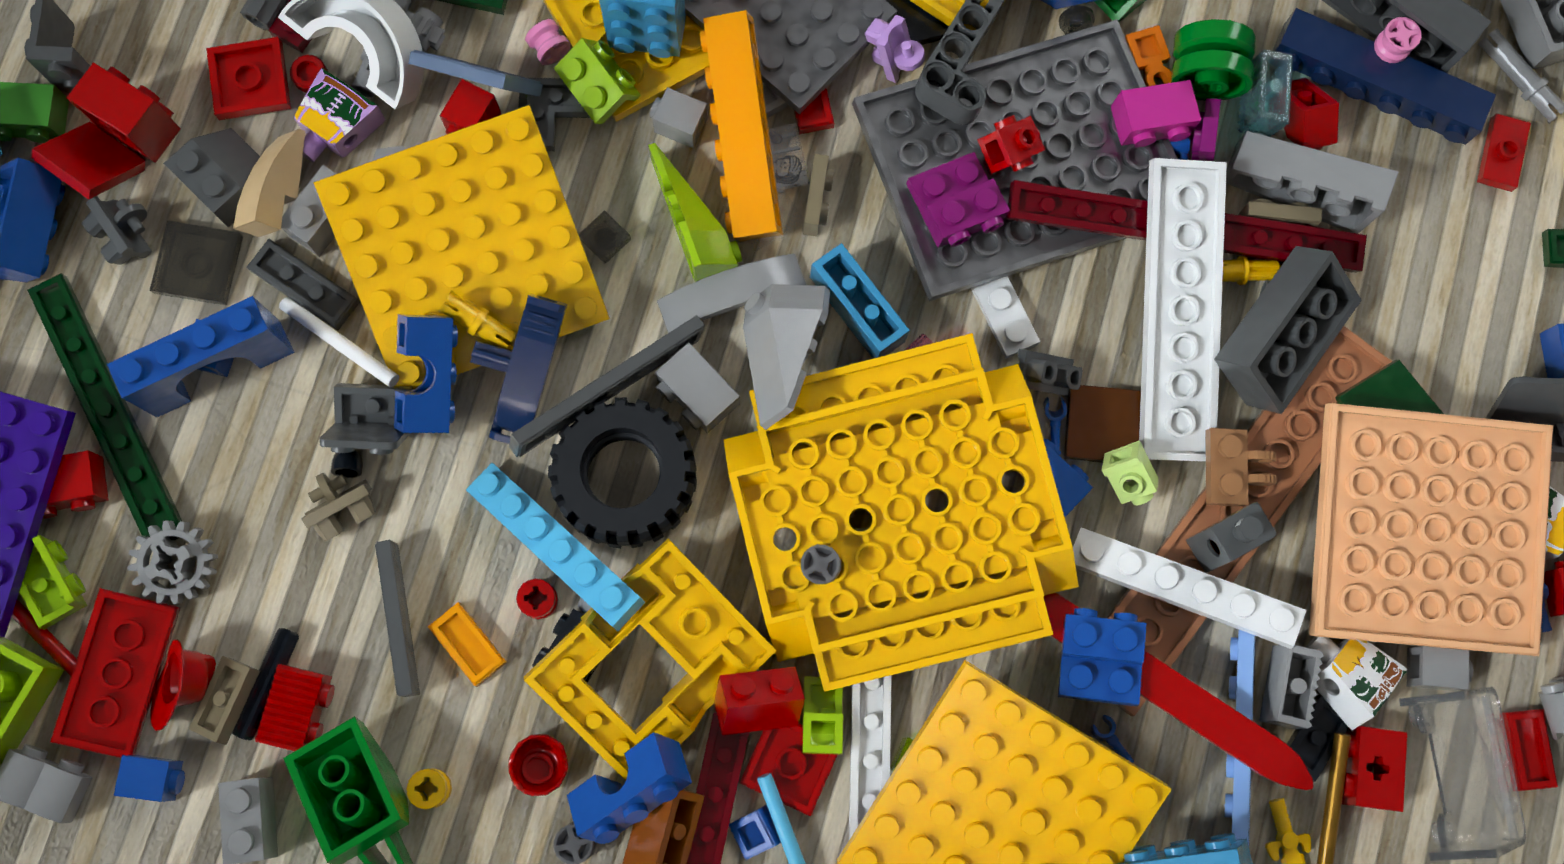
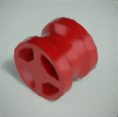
M536 578L523 583L518 589L516 596L517 605L521 612L533 619L539 620L551 616L557 609L559 601L554 587L546 581Z

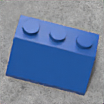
M19 157L0 166V279L29 282L40 278L48 268L49 255L46 254L48 241L54 237L57 229V220L54 219L56 206L61 203L64 197L65 186L61 184V179L40 164Z

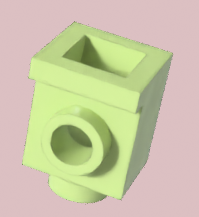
M1140 440L1104 454L1102 472L1105 477H1108L1121 504L1131 501L1133 505L1137 506L1145 504L1153 498V493L1157 492L1158 476Z

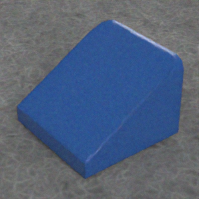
M767 805L729 824V828L745 860L781 843Z

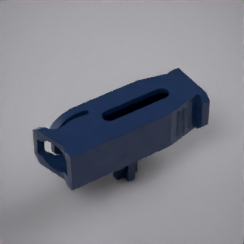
M530 294L527 298L512 351L476 341L470 363L506 373L489 438L510 444L511 436L501 434L502 430L515 432L536 418L568 304Z

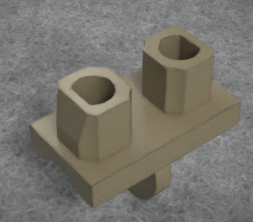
M321 473L316 476L319 487L309 492L308 495L313 503L324 497L327 498V501L307 511L301 519L306 528L313 526L324 541H328L344 531V527L335 514L336 512L347 507L356 523L362 522L375 514L376 510L369 496L372 488L365 479L338 494L337 490L348 485L345 477L340 475L330 481L325 473Z

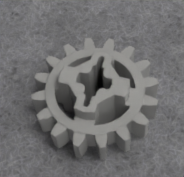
M163 521L162 529L157 525L148 527L150 537H136L141 547L139 550H129L128 554L137 558L135 564L127 566L129 571L138 572L139 576L132 581V584H144L146 586L142 593L144 597H151L157 593L156 603H167L169 598H171L173 604L183 603L184 595L188 599H196L198 597L196 587L201 589H208L210 587V584L204 578L206 575L217 573L216 569L209 567V561L218 559V554L208 553L207 549L214 542L212 539H200L204 531L202 528H194L189 532L190 522L180 521L176 527L174 521ZM170 537H180L189 542V544L180 547ZM153 552L152 559L149 565L150 555ZM171 556L178 557V561L174 563L175 569H170L168 566L173 561ZM197 560L196 571L193 573L195 561ZM164 578L169 579L171 585H175L177 588L165 587L157 581Z

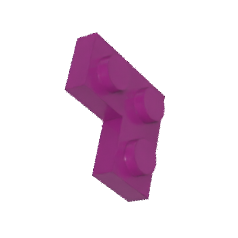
M1206 98L1205 112L1199 111L1201 122L1194 130L1192 160L1214 161L1221 99Z

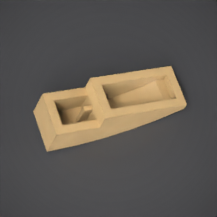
M297 129L277 137L263 152L244 184L237 205L233 229L256 237H262L281 230L284 204L295 201L299 193L305 140L304 130Z

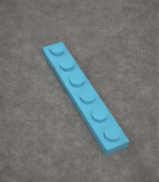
M491 463L466 489L617 632L645 603L638 594L494 463Z

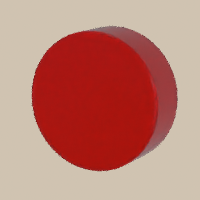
M303 55L292 63L290 77L300 91L307 93L321 68L326 71L328 69L317 56Z

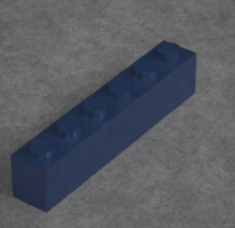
M1295 8L1284 23L1269 57L1270 60L1277 62L1283 69L1302 73L1311 77L1318 84L1334 87L1343 91L1345 95L1352 99L1364 100L1377 106L1384 113L1396 114L1409 120L1416 127L1428 128L1443 135L1450 142L1462 143L1464 145L1482 131L1496 97L1494 93L1408 56L1399 63L1385 62L1376 54L1374 41L1298 8Z

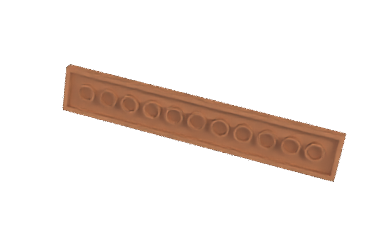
M1343 326L1284 412L1278 414L1262 410L1247 430L1248 451L1264 450L1276 452V462L1269 464L1248 462V474L1270 473L1277 476V485H1248L1249 504L1257 501L1273 527L1321 463L1325 404H1338L1335 399L1337 395L1392 362L1345 326ZM1205 486L1155 555L1204 572L1187 544L1186 539L1243 507L1206 505ZM1210 539L1213 550L1220 555L1219 547ZM1259 546L1230 563L1207 572V574L1233 583ZM1132 589L1127 590L1107 617V619H1113L1114 613H1131L1138 616V622L1147 623L1145 651L1169 667L1173 665L1207 618ZM1140 696L1138 707L1116 705L1130 716H1135L1146 699Z

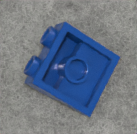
M1087 608L1074 609V615L1066 614L1064 619L1058 697L1138 707L1140 703L1142 664L1144 663L1147 623L1138 622V616L1131 613H1114L1113 619L1098 618V611Z

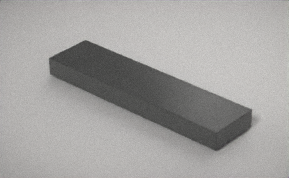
M390 539L376 542L375 548L396 693L401 697L420 695L399 546Z

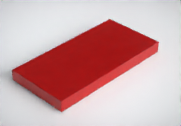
M102 588L99 589L50 742L119 758L122 755H135L181 607L164 603L160 604L156 603V601Z

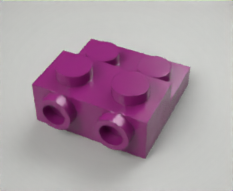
M975 152L909 177L906 182L937 248L950 244L951 247L959 246L971 238V234L981 230L985 234L993 232L1004 225V219L1010 212L995 179L988 180Z

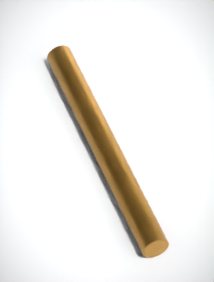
M1334 733L1317 864L1334 863L1351 735Z

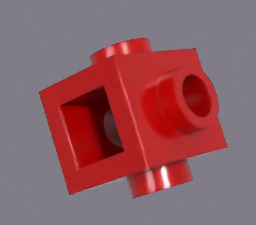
M1012 115L994 123L996 131L977 139L991 174L1009 166L1012 167L1013 172L1034 163L1033 155L1045 150L1040 132L1035 126L1032 116L1017 121L1015 115Z

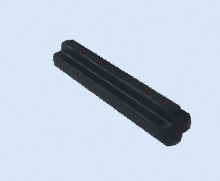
M279 628L259 669V675L232 732L234 736L243 740H252L255 737L260 726L262 714L265 711L276 667L278 664H288L299 639V635L296 632L286 628Z

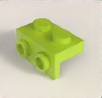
M581 38L554 67V70L595 124H603L626 100L636 101L641 95L634 87L636 84L634 78L625 69L618 66L613 59L615 56L614 52L606 43L601 40L595 41Z
M38 535L32 538L35 545L19 592L37 626L45 630L88 605L82 596L86 592L82 581L74 572L70 574L64 561L68 560V556L62 545L57 540L52 541Z

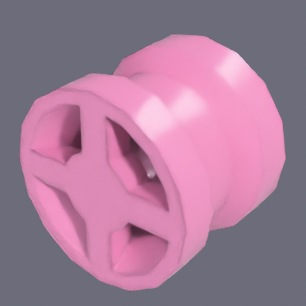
M1398 17L1391 20L1376 37L1374 42L1376 54L1388 63L1402 62L1420 43L1422 38L1421 30L1417 23L1407 17Z
M552 19L539 22L528 31L525 37L529 47L537 50V58L542 65H550L557 62L568 53L571 47L566 36L558 33L559 27Z

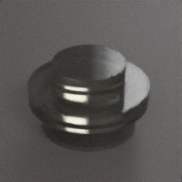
M1071 6L1060 15L1058 20L1059 26L1065 35L1093 27L1095 21L1094 12L1087 6Z

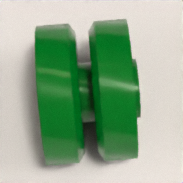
M1219 19L1196 21L1183 26L1176 32L1174 37L1173 56L1176 61L1172 67L1171 83L1191 80L1196 100L1206 101V98L1229 100L1247 93L1253 85L1254 65L1251 60L1255 54L1256 36L1253 30L1239 22Z

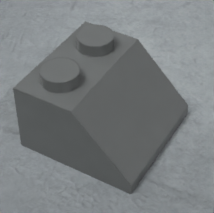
M232 128L191 138L163 164L229 227L234 223L237 205L244 184L260 156Z

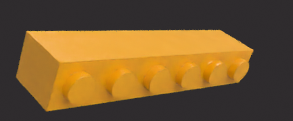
M747 10L703 18L705 30L700 31V42L703 52H708L710 66L705 67V78L708 88L713 89L715 103H710V115L713 124L718 125L720 139L715 140V151L718 161H723L725 175L720 176V187L723 197H728L730 211L725 212L727 231L729 234L733 233V238L740 242L783 235L754 19Z

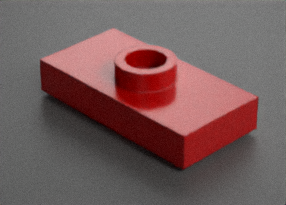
M1497 113L1490 118L1477 183L1510 192L1518 188L1531 125L1530 122Z

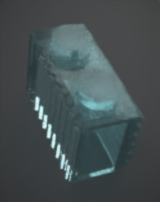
M1264 49L1251 60L1254 65L1253 85L1250 91L1239 96L1242 99L1239 102L1241 107L1238 109L1241 112L1238 115L1241 120L1237 122L1240 125L1237 130L1243 134L1249 131L1272 137L1276 132L1282 130V127L1290 124L1293 56Z

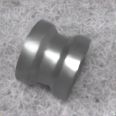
M817 544L804 552L801 558V570L809 581L825 585L838 577L841 571V560L833 548Z
M574 823L561 828L554 839V851L557 857L566 864H580L586 861L594 853L596 842L577 837Z

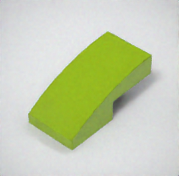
M804 676L803 753L842 754L843 687L824 692L820 677Z

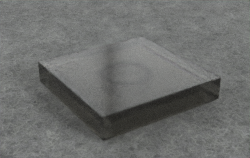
M167 221L150 291L158 295L226 306L243 236L239 232Z

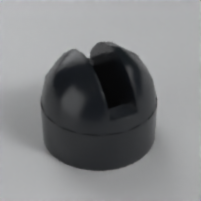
M356 450L349 453L334 454L331 463V473L333 475H343L345 478H356L362 475V457Z

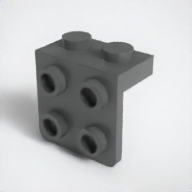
M36 0L30 9L32 25L30 37L26 40L24 46L26 59L60 91L70 93L89 69L90 65L72 47L75 30L74 23L53 0Z
M1527 376L1511 378L1485 419L1553 425L1551 461L1564 462V378H1535Z
M337 383L334 386L335 423L319 438L320 446L331 447V451L335 453H349L355 449H369L371 454L376 455L392 453L410 435V433H403L394 428L395 390H413V386H393L390 388L387 385Z

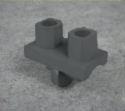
M98 196L86 202L91 212L82 221V225L93 237L103 238L106 234L108 235L110 241L101 248V253L108 263L122 265L132 257L146 258L152 252L141 236V233L145 231L142 222L147 217V211L143 205H129L126 199L101 201Z
M1019 349L1018 358L1020 363L1018 364L1030 390L1068 396L1069 389L1078 390L1080 388L1083 370L1081 367L1073 366L1074 359Z

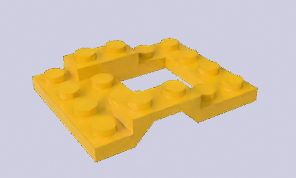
M669 538L642 564L639 565L637 563L621 579L645 603L618 632L591 607L581 617L582 621L524 676V681L625 780L628 775L625 752L653 732L678 741L681 745L694 732L704 713L714 704L719 675L757 671L777 651ZM640 624L687 674L661 698L663 703L634 730L583 678Z

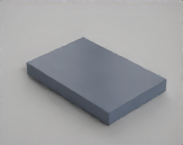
M418 50L410 52L408 64L503 90L539 97L541 95L543 84L537 80Z

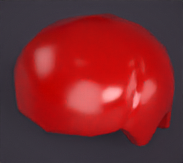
M534 734L517 743L508 761V771L516 789L529 796H544L561 786L568 771V759L564 746L560 741L548 734Z

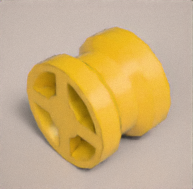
M439 769L419 770L408 780L406 787L407 797L417 808L430 809L439 807L450 797L452 791L451 780L446 773Z

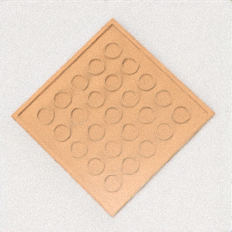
M1336 403L1325 404L1309 635L1539 656L1553 425Z

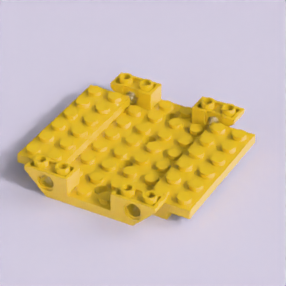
M973 333L819 372L805 377L794 410L767 430L760 426L754 390L749 391L758 431L723 439L728 474L759 600L772 645L777 650L775 654L778 662L815 654L823 690L826 692L1053 635L1043 596L1076 588L1079 585L1073 546L1033 399L1019 364L984 372V369L981 367ZM1014 470L1023 476L1024 486L1021 491L1012 493L1003 487L1002 477L1007 471ZM932 490H941L948 497V506L941 512H933L926 506V495ZM857 509H865L872 515V525L865 531H856L850 525V516ZM782 528L792 529L797 538L795 546L787 551L778 549L774 542L775 534ZM817 544L833 548L841 560V571L838 577L825 585L809 581L801 570V558L804 552Z

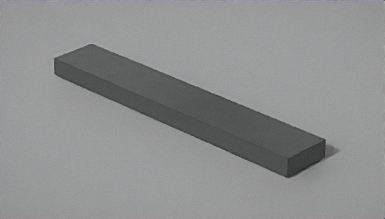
M697 315L513 432L510 437L509 448L516 457L523 456L560 432L565 424L569 426L575 422V414L582 410L586 414L595 409L593 403L602 400L606 402L666 363L688 342L691 345L697 343L704 330V323Z

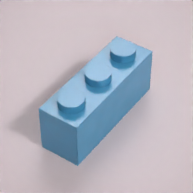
M842 243L812 263L811 280L817 286H826L830 289L829 303L873 359L888 355L905 343L910 331Z

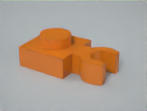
M1157 25L1127 34L1125 38L1139 71L1144 70L1145 72L1143 80L1146 87L1156 85L1154 77L1160 78L1163 84L1171 83L1172 72L1163 66L1164 63L1169 61L1171 56L1160 26Z

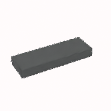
M271 239L266 241L246 267L259 278L337 331L360 303L355 296Z

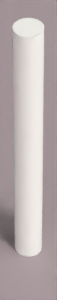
M286 297L280 302L279 308L388 387L391 388L397 384L399 380L398 374L294 300Z

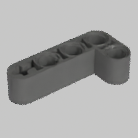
M965 0L924 65L916 84L915 95L921 103L959 125L972 123L977 118L985 102L986 91L983 85L963 73V70L993 24L1005 0H989L985 8L980 5L984 0ZM964 24L972 25L976 30L967 29ZM946 52L955 53L958 59L949 57ZM927 80H935L941 87H934ZM965 98L969 100L973 106H966L962 104L959 99Z

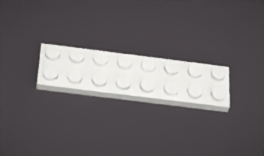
M1163 158L1149 160L1139 440L1148 458L1151 460L1206 461L1205 430L1217 428L1219 366L1214 359L1220 352L1227 162Z

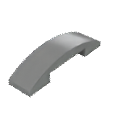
M788 254L751 262L711 275L657 300L669 333L696 315L704 323L703 320L743 307L754 293H761L771 284L806 285L795 254Z

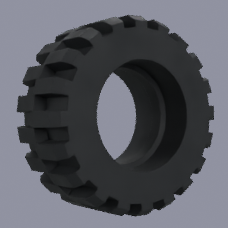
M627 397L615 398V403L606 405L604 400L593 403L595 409L587 414L582 410L574 415L576 421L570 427L566 424L559 432L561 437L559 443L552 446L550 455L553 460L552 465L548 466V478L552 484L550 490L553 499L568 522L579 533L581 532L593 542L598 544L600 542L605 543L609 547L620 549L621 546L629 545L632 548L642 547L644 542L650 540L656 542L664 537L663 534L670 528L674 530L680 524V518L684 512L688 513L692 504L693 492H696L697 469L691 443L686 438L684 429L677 421L674 422L670 419L668 412L660 407L657 409L650 407L647 401L637 399L636 403H629ZM628 440L642 443L654 453L659 463L660 475L656 489L645 501L633 507L614 508L604 504L593 494L588 481V469L593 458L601 449L614 442Z

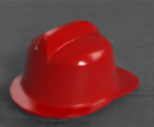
M178 639L172 641L166 664L153 694L150 718L154 730H162L168 724L176 707L193 704L203 699L215 672L216 661L213 656L182 649Z

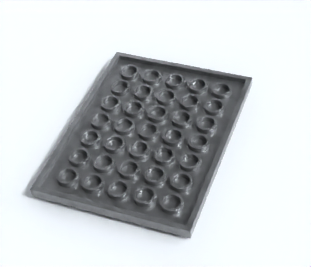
M1117 19L967 64L963 73L978 81L986 91V99L977 118L967 125L954 123L921 103L915 95L918 79L853 99L852 106L929 301L1112 243L1125 237L1007 220L1005 218L1004 225L993 232L985 234L981 230L971 234V238L959 246L951 247L950 244L937 248L906 184L909 177L975 152L988 180L995 179L1007 205L1010 184L1014 180L1148 201L1149 160L1153 158L1177 159L1169 139L1156 140L1145 147H1135L1134 144L1120 145L1111 105L1121 90L1146 87ZM927 80L930 85L941 87L937 81ZM965 98L959 99L962 104L973 106L969 100ZM1012 115H1015L1017 121L1032 116L1034 124L1040 132L1045 150L1033 155L1034 163L1013 172L1012 167L1009 166L991 174L977 139L996 131L994 123Z

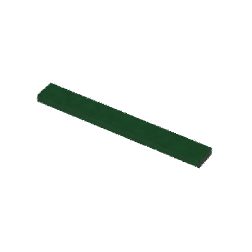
M60 273L28 289L27 291L141 535L150 537L148 527L157 525L162 529L163 521H174L177 527L182 519L126 400L121 398L107 366L108 362L67 276ZM177 536L170 537L171 540H176L180 538Z

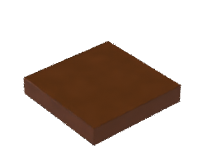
M1080 385L1078 390L1069 389L1064 459L1103 463L1105 453L1139 441L1141 391Z

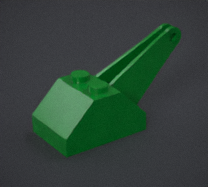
M354 716L283 758L327 863L343 864L358 856L363 864H389L375 845L385 840L397 864H413L398 832L409 825L408 798L392 764L362 721Z

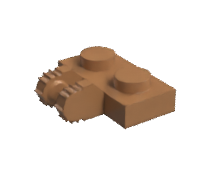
M1209 428L1205 430L1206 505L1244 507L1249 505L1248 485H1277L1276 475L1270 473L1248 474V462H1259L1261 464L1276 462V452L1264 450L1248 451V433L1244 429Z

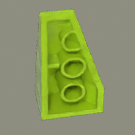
M657 144L648 145L654 170L694 282L738 267V262L742 261V256L736 240L729 241L726 230Z

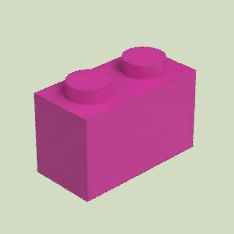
M1191 80L1121 90L1111 105L1121 146L1134 144L1135 147H1145L1156 140L1169 139L1170 142L1181 141L1188 138L1195 127L1201 122Z

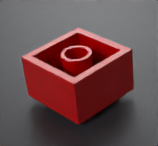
M93 62L66 98L95 126L156 163L181 130L171 118L174 113L160 103V98L145 86L140 85L137 89L129 84L130 79L112 66L105 70Z

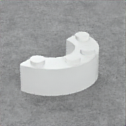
M291 0L281 11L278 18L306 40L328 34L334 27L342 28L353 34L363 45L369 59L370 75L366 87L394 109H398L416 100L422 85L424 68L408 63L410 52L414 50L422 51V46L411 20L394 0Z

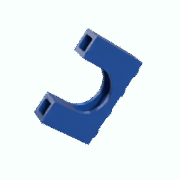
M251 296L108 363L107 366L122 399L155 417H160L191 402L182 379L200 367L223 359L241 357L250 360L261 369L295 352L280 320L257 299Z

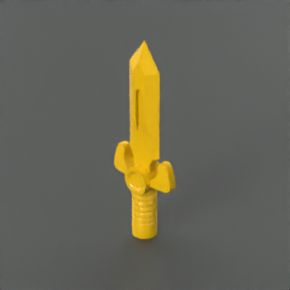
M1284 798L1270 800L1269 805L1277 835L1275 841L1265 844L1267 853L1273 861H1278L1280 859L1279 849L1282 847V864H1306L1304 854L1299 853L1297 846L1300 843L1302 850L1309 853L1311 851V836L1308 833L1296 835L1293 832Z

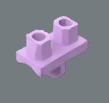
M895 15L890 23L875 18L865 32L867 41L876 45L872 52L873 61L883 66L887 80L896 83L899 79L900 70L913 71L923 64L925 60L924 48L919 42L910 39L905 18Z

